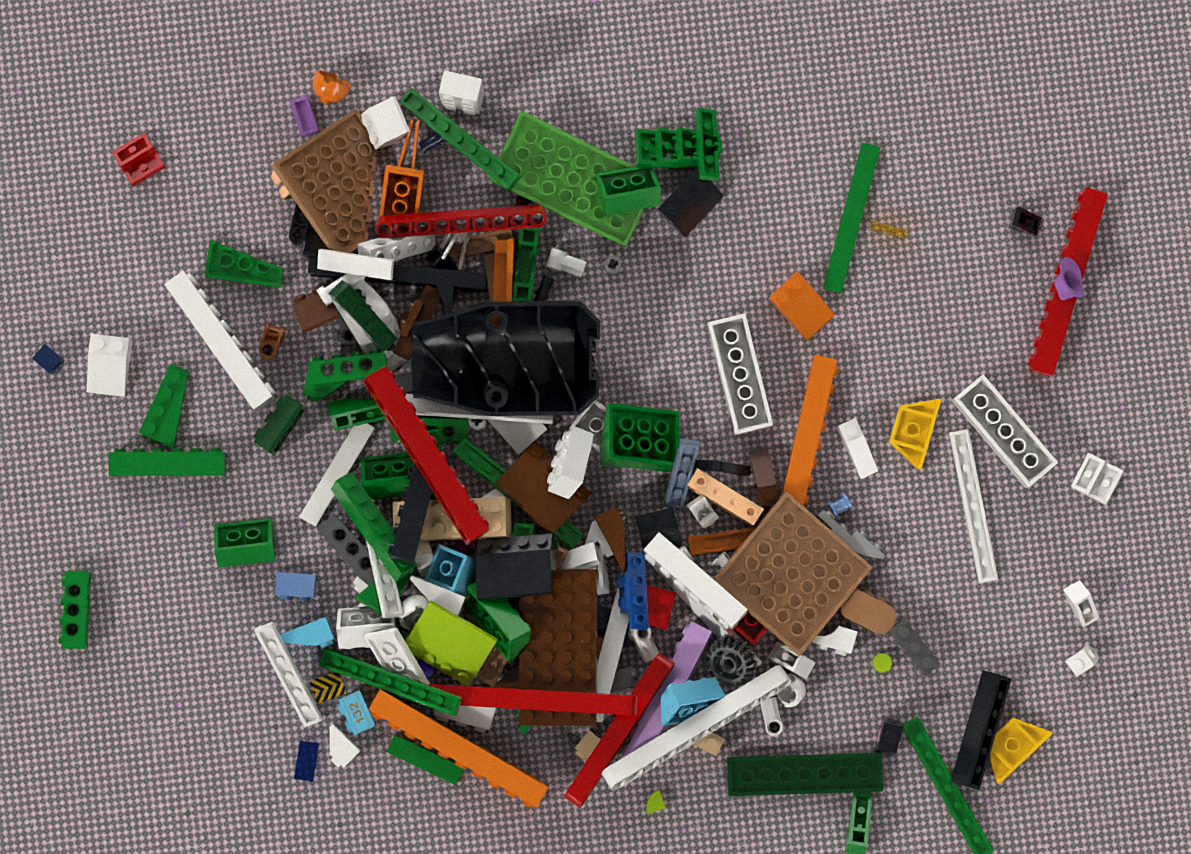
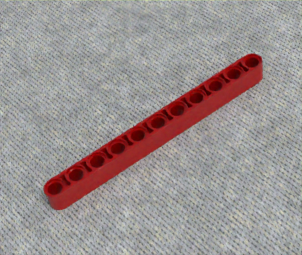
M428 684L462 697L460 706L637 715V695Z

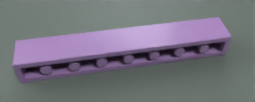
M692 621L690 625L687 624L682 632L684 637L681 642L678 641L673 651L676 653L673 658H669L675 665L647 710L639 719L638 727H634L630 734L632 739L629 745L626 744L621 752L622 758L664 733L667 726H662L661 695L669 684H679L691 680L714 635L712 631Z

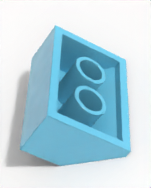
M704 677L696 681L688 680L684 683L669 684L661 695L662 726L682 723L725 697L716 677Z

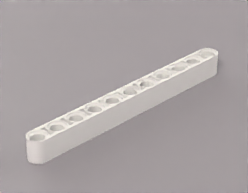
M781 665L771 668L603 770L602 776L612 791L618 790L784 690L791 684V679Z

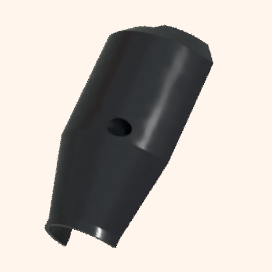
M580 300L486 301L426 320L412 321L413 398H422L485 416L580 415L599 397L600 377L597 369H595V360L592 353L596 352L594 340H600V320ZM495 391L500 392L496 396L491 395Z

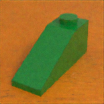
M346 398L328 403L335 431L386 419L375 400Z
M853 792L846 835V854H865L873 794Z

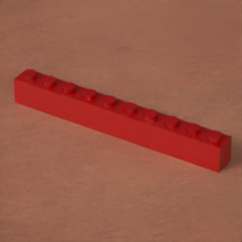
M1085 187L1083 191L1078 193L1076 202H1079L1078 208L1073 210L1071 220H1073L1072 228L1068 227L1065 236L1068 241L1066 246L1063 245L1060 252L1062 259L1069 257L1076 262L1081 271L1082 279L1108 193ZM1059 263L1057 264L1054 273L1057 275V277L1061 273ZM1053 281L1049 292L1052 293L1050 300H1046L1044 305L1045 317L1040 319L1038 329H1041L1039 337H1035L1033 347H1035L1034 354H1030L1027 365L1030 366L1028 371L1047 377L1054 375L1077 297L1061 300Z
M384 366L367 376L364 384L460 536L468 545L489 531V523L484 516L481 517L476 502L474 500L471 501L468 497V490L464 484H460L455 469L453 467L450 468L447 464V457L443 451H439L434 436L428 434L423 419H419L415 413V406L407 401L404 389L395 382L394 373Z

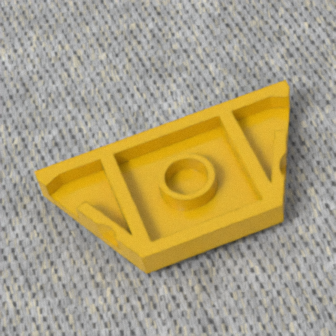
M942 399L900 405L898 408L889 444L918 470L922 469Z
M1012 717L996 732L989 756L996 783L1001 784L1053 733Z

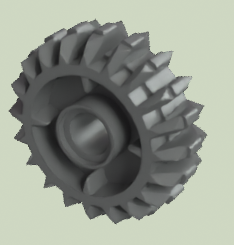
M734 636L719 638L715 643L711 644L706 655L708 657L706 662L709 663L707 669L712 670L711 675H715L717 681L722 680V685L728 683L729 687L744 685L756 672L757 668L755 666L758 662L754 660L756 654L751 653L753 647L748 648L746 646L747 642H741V637L736 640Z

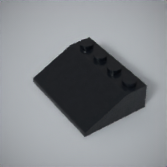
M553 534L478 539L476 550L477 600L552 594L558 555V545Z

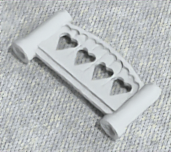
M345 274L325 288L323 286L318 288L316 291L324 304L328 306L334 303L365 354H370V350H377L378 348L368 339L354 319L328 294L341 280L350 284L354 290L361 289V295L366 297L365 302L367 305H371V309L398 338L394 342L396 346L401 336L398 323L383 298L365 282L364 278L366 276ZM393 350L385 351L388 370L394 371L408 362L395 355ZM370 365L369 367H367V368H365V369H366V370L371 369V368H372V365Z

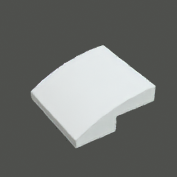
M1088 453L1071 487L1107 506L1124 471Z

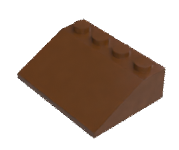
M535 441L495 484L549 534H554L592 493L583 484L579 486L569 499L549 492L547 479L553 471V467H551L553 457Z

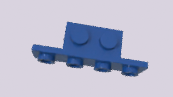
M628 552L626 553L627 572L619 575L617 580V587L619 589L618 606L620 614L629 613L630 629L647 630L649 629L645 554Z

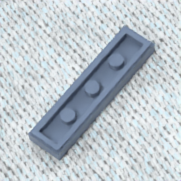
M680 439L664 499V507L683 509L689 488L688 483L691 480L700 447L699 441Z

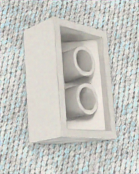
M367 606L338 609L336 632L339 649L370 648L364 638L367 633L397 628L396 617L383 619L381 614Z

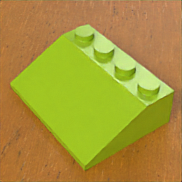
M430 600L408 634L405 642L414 656L458 680L460 683L469 686L498 638Z

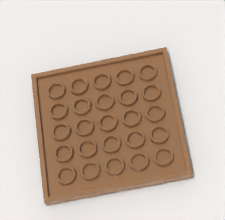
M785 492L713 580L747 608L748 613L795 654L801 656L873 567L794 497Z

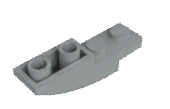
M822 510L816 516L858 555L875 559H883L885 557L882 553L884 550L877 543L874 545L868 541L870 537L862 530L860 532L855 530L850 535V529L843 523L839 525L834 520L836 517L828 510L826 512Z

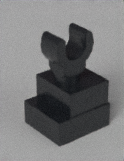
M437 245L426 256L427 261L435 269H444L446 267L448 270H458V266L451 260L452 258L449 254L444 260L442 259L445 251Z

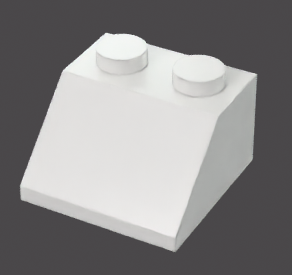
M395 96L368 108L361 114L362 123L367 128L370 142L374 145L375 150L395 144L410 132Z

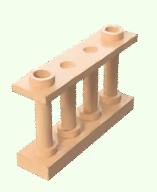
M698 468L688 483V489L698 495L703 494L706 500L751 527L756 523L764 510Z

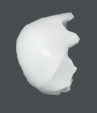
M787 674L792 682L787 688L777 693L785 707H794L805 697L806 687L804 682L797 676Z

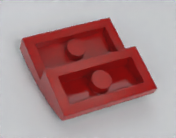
M145 132L112 152L133 187L166 168Z

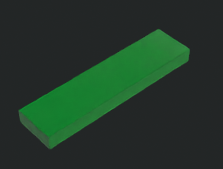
M396 734L386 751L454 785L457 784L464 770L455 765L454 762Z

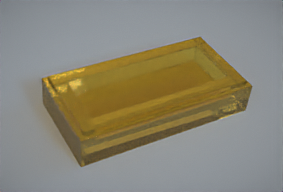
M875 221L870 223L868 229L869 231L906 240L909 232L905 229Z

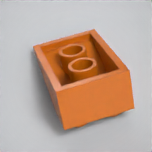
M798 271L768 298L772 305L807 341L835 315Z

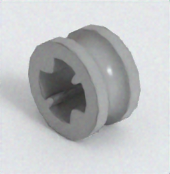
M610 256L605 260L604 268L608 273L616 274L621 269V261L618 257ZM611 260H615L614 263H618L615 270H611V267L608 268L607 266Z

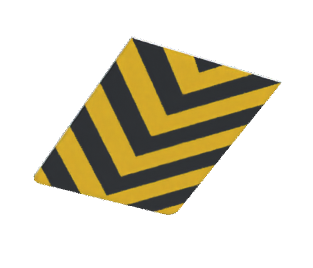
M333 672L309 681L317 704L346 694L339 673Z

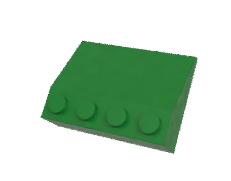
M608 403L600 444V465L671 473L680 442L679 411Z

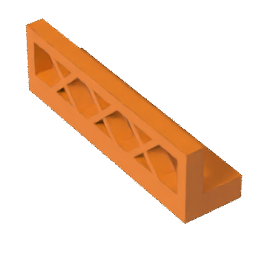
M514 239L495 240L493 301H512Z

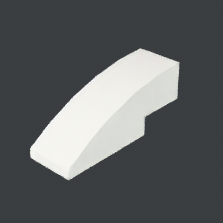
M592 542L570 550L560 569H588L601 565L598 547Z

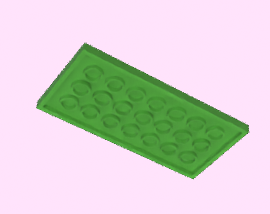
M521 110L499 156V159L522 176L511 192L626 247L644 209L605 216L600 203L595 174L635 166ZM491 176L489 177V179H488L489 181H491V182H493V183H495V184H497V185L503 187V186H502L501 184H499L496 180H494Z

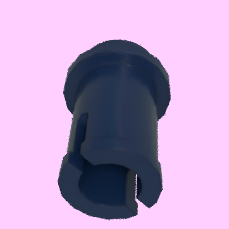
M433 132L432 136L419 142V145L423 152L426 153L437 145L441 146L444 140L439 134Z

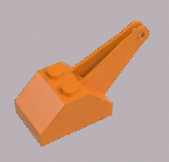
M410 119V132L407 133L398 165H386L379 217L383 215L420 213L425 185V171L415 169L420 128L419 120H417L415 128L412 169L405 168L404 163L411 140L413 119ZM400 223L399 226L408 227V224Z

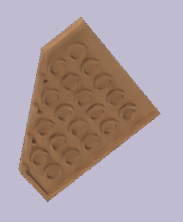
M357 109L271 165L327 248L351 253L358 248L357 244L368 241L369 233H367L371 216L370 201L373 196L374 186L372 181L376 167V150L370 142L369 133L363 125L361 114Z

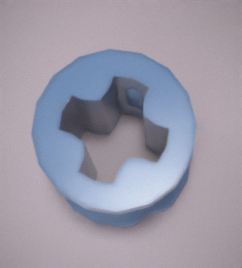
M845 493L842 494L841 498L828 502L829 508L835 517H838V514L846 509L853 508Z

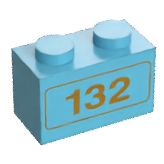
M361 690L339 699L340 704L337 706L341 715L345 714L348 720L345 724L349 733L353 732L356 735L377 725L373 716L370 715L371 711L368 710V704Z

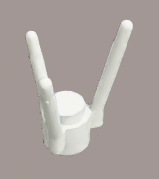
M469 232L448 234L447 238L440 245V248L444 249L450 241L442 256L444 260L454 244L461 245L463 243L458 265L459 271L462 269L466 246L469 241L467 237Z

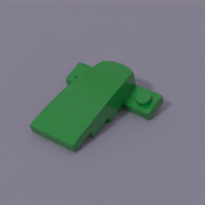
M697 108L695 111L696 130L678 127L676 130L657 128L655 131L637 128L635 131L636 166L654 168L698 167L699 179L718 181L720 178L719 156L722 142L717 132L716 110Z

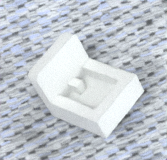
M703 494L687 504V507L702 528L713 525L715 520L719 518Z
M1087 644L1065 662L1074 674L1079 676L1098 662L1099 657L1096 650Z

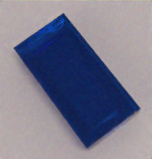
M300 740L294 779L314 782L319 743Z

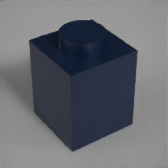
M46 344L32 357L35 362L52 375L54 373L57 374L64 366L62 363L65 360Z

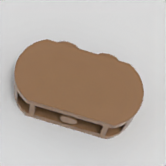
M864 588L861 591L855 589L839 608L841 616L875 634H884L893 628L896 621V613L894 608L888 605L890 601L880 596L876 599L871 596L872 592Z

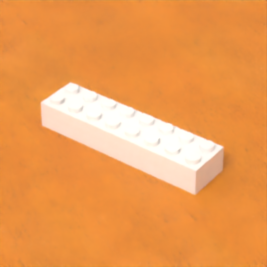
M182 271L166 282L164 285L253 410L258 412L276 399L274 396L276 391L270 383L263 381L265 376L257 366L253 367L252 363L254 361L248 352H243L240 349L243 345L235 335H230L229 332L232 330L224 320L220 321L218 317L221 314L213 304H208L207 301L210 299L201 288L198 290L196 286L199 283L194 276Z

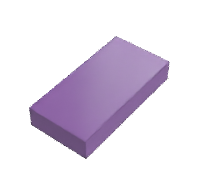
M308 95L291 100L290 104L301 137L319 133L320 131Z

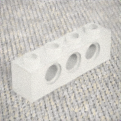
M435 235L394 238L380 237L357 245L359 255L397 261L430 251L436 244Z

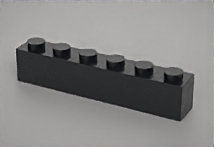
M415 463L413 469L409 468L407 480H410L409 487H404L402 498H405L404 506L400 505L397 516L401 518L399 524L395 523L393 535H396L395 542L390 543L388 553L391 554V560L414 565L432 493L431 488Z
M985 670L982 671L950 782L980 790L1011 684V678Z

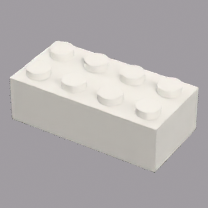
M444 70L439 96L445 110L451 112L461 110L464 111L463 114L469 116L479 115L484 97L482 79Z

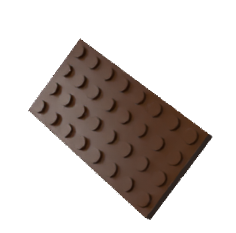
M556 569L552 594L520 597V618L529 624L531 632L530 641L519 653V689L597 693L598 569ZM519 709V725L597 726V714Z

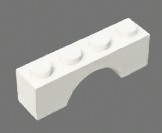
M837 626L828 635L816 636L812 643L817 644L816 648L827 651L829 647L835 649L836 654L846 656V653H852L857 631Z

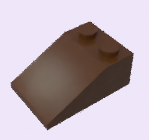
M322 286L312 289V293L308 295L300 294L292 301V306L303 334L339 318L334 303L326 306L316 290Z
M614 507L596 516L595 519L622 573H625V524H627L622 510L618 511Z

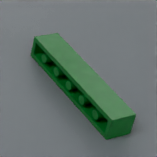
M135 448L133 452H126V449H114V452H109V476H227V453L222 452V448H210V452H203L202 448H191V452H183V448H172V452H164L163 448H153L152 452H145V449Z
M350 472L337 479L331 488L332 492L368 544L373 548L393 580L398 582L410 575L417 564L415 561L414 565L391 560V554L388 553L390 543L395 542L396 535H393L392 528L355 475Z

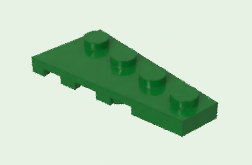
M210 240L205 278L281 288L283 268Z
M170 364L139 430L140 434L170 448H175L176 434L178 432L189 371Z

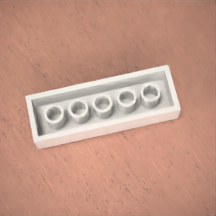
M746 314L708 322L707 327L734 435L772 427L773 422Z
M984 374L951 400L1025 489L1029 488L1058 463Z
M658 533L644 549L646 554L644 557L650 564L654 566L656 563L660 567L659 571L665 577L669 578L671 576L675 580L674 584L681 591L686 589L689 592V598L696 604L701 602L704 605L703 610L711 617L713 615L719 618L718 623L726 630L728 627L732 630L747 613V608L661 533Z

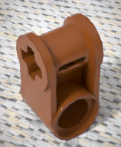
M267 322L259 347V353L263 359L271 361L276 358L285 336L286 327L279 328ZM270 346L273 348V353L268 356L264 355V349Z

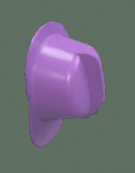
M1065 257L1060 263L1061 273L1054 282L1059 298L1061 300L1072 297L1082 298L1084 290L1081 271L1074 260Z

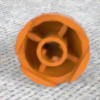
M319 70L314 75L312 88L314 93L320 97V102L330 105V102L337 103L346 98L351 89V83L345 79L341 82L337 75Z

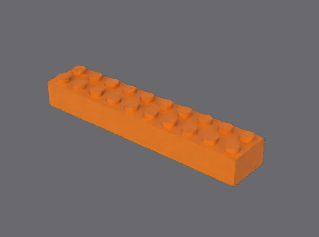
M380 689L368 709L371 711L370 715L378 720L383 718L389 721L388 726L395 730L401 728L405 731V736L412 740L418 738L422 741L421 745L430 750L432 747L439 751L438 755L447 760L449 757L454 759V764L462 769L467 767L473 770L471 772L472 775L479 779L485 777L489 780V785L496 789L499 786L506 790L505 794L514 799L516 796L521 798L522 804L531 809L533 806L538 807L549 787L548 784L388 691Z

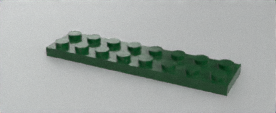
M882 753L727 757L728 796L883 792Z

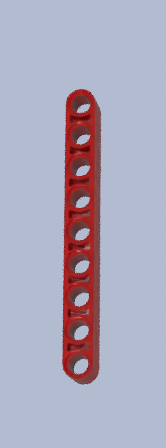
M541 205L383 215L376 220L375 231L381 238L538 228L545 225L547 215L546 209ZM537 213L543 215L540 219L533 217ZM522 215L523 219L516 220L514 216ZM497 216L504 217V220L496 221L495 218ZM482 217L485 221L478 223L476 219ZM458 219H464L466 222L464 224H459L456 221ZM439 220H444L447 223L445 225H439L437 222ZM424 221L427 223V225L421 227L418 225V223ZM406 223L408 227L401 228L399 224ZM381 224H387L389 228L381 229L379 226Z
M661 653L655 656L630 694L637 695V715H616L564 795L565 799L579 808L583 806L601 779L603 770L609 767L675 665L673 661Z

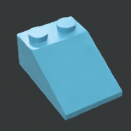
M329 617L321 618L280 635L284 643L320 645L321 648L334 644L333 640L337 639Z

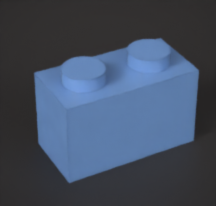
M277 572L275 595H280L279 599L291 600V596L299 597V601L310 602V598H315L317 575Z

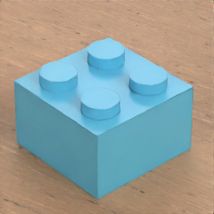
M438 544L424 580L466 596L467 586L471 585L476 573V558Z

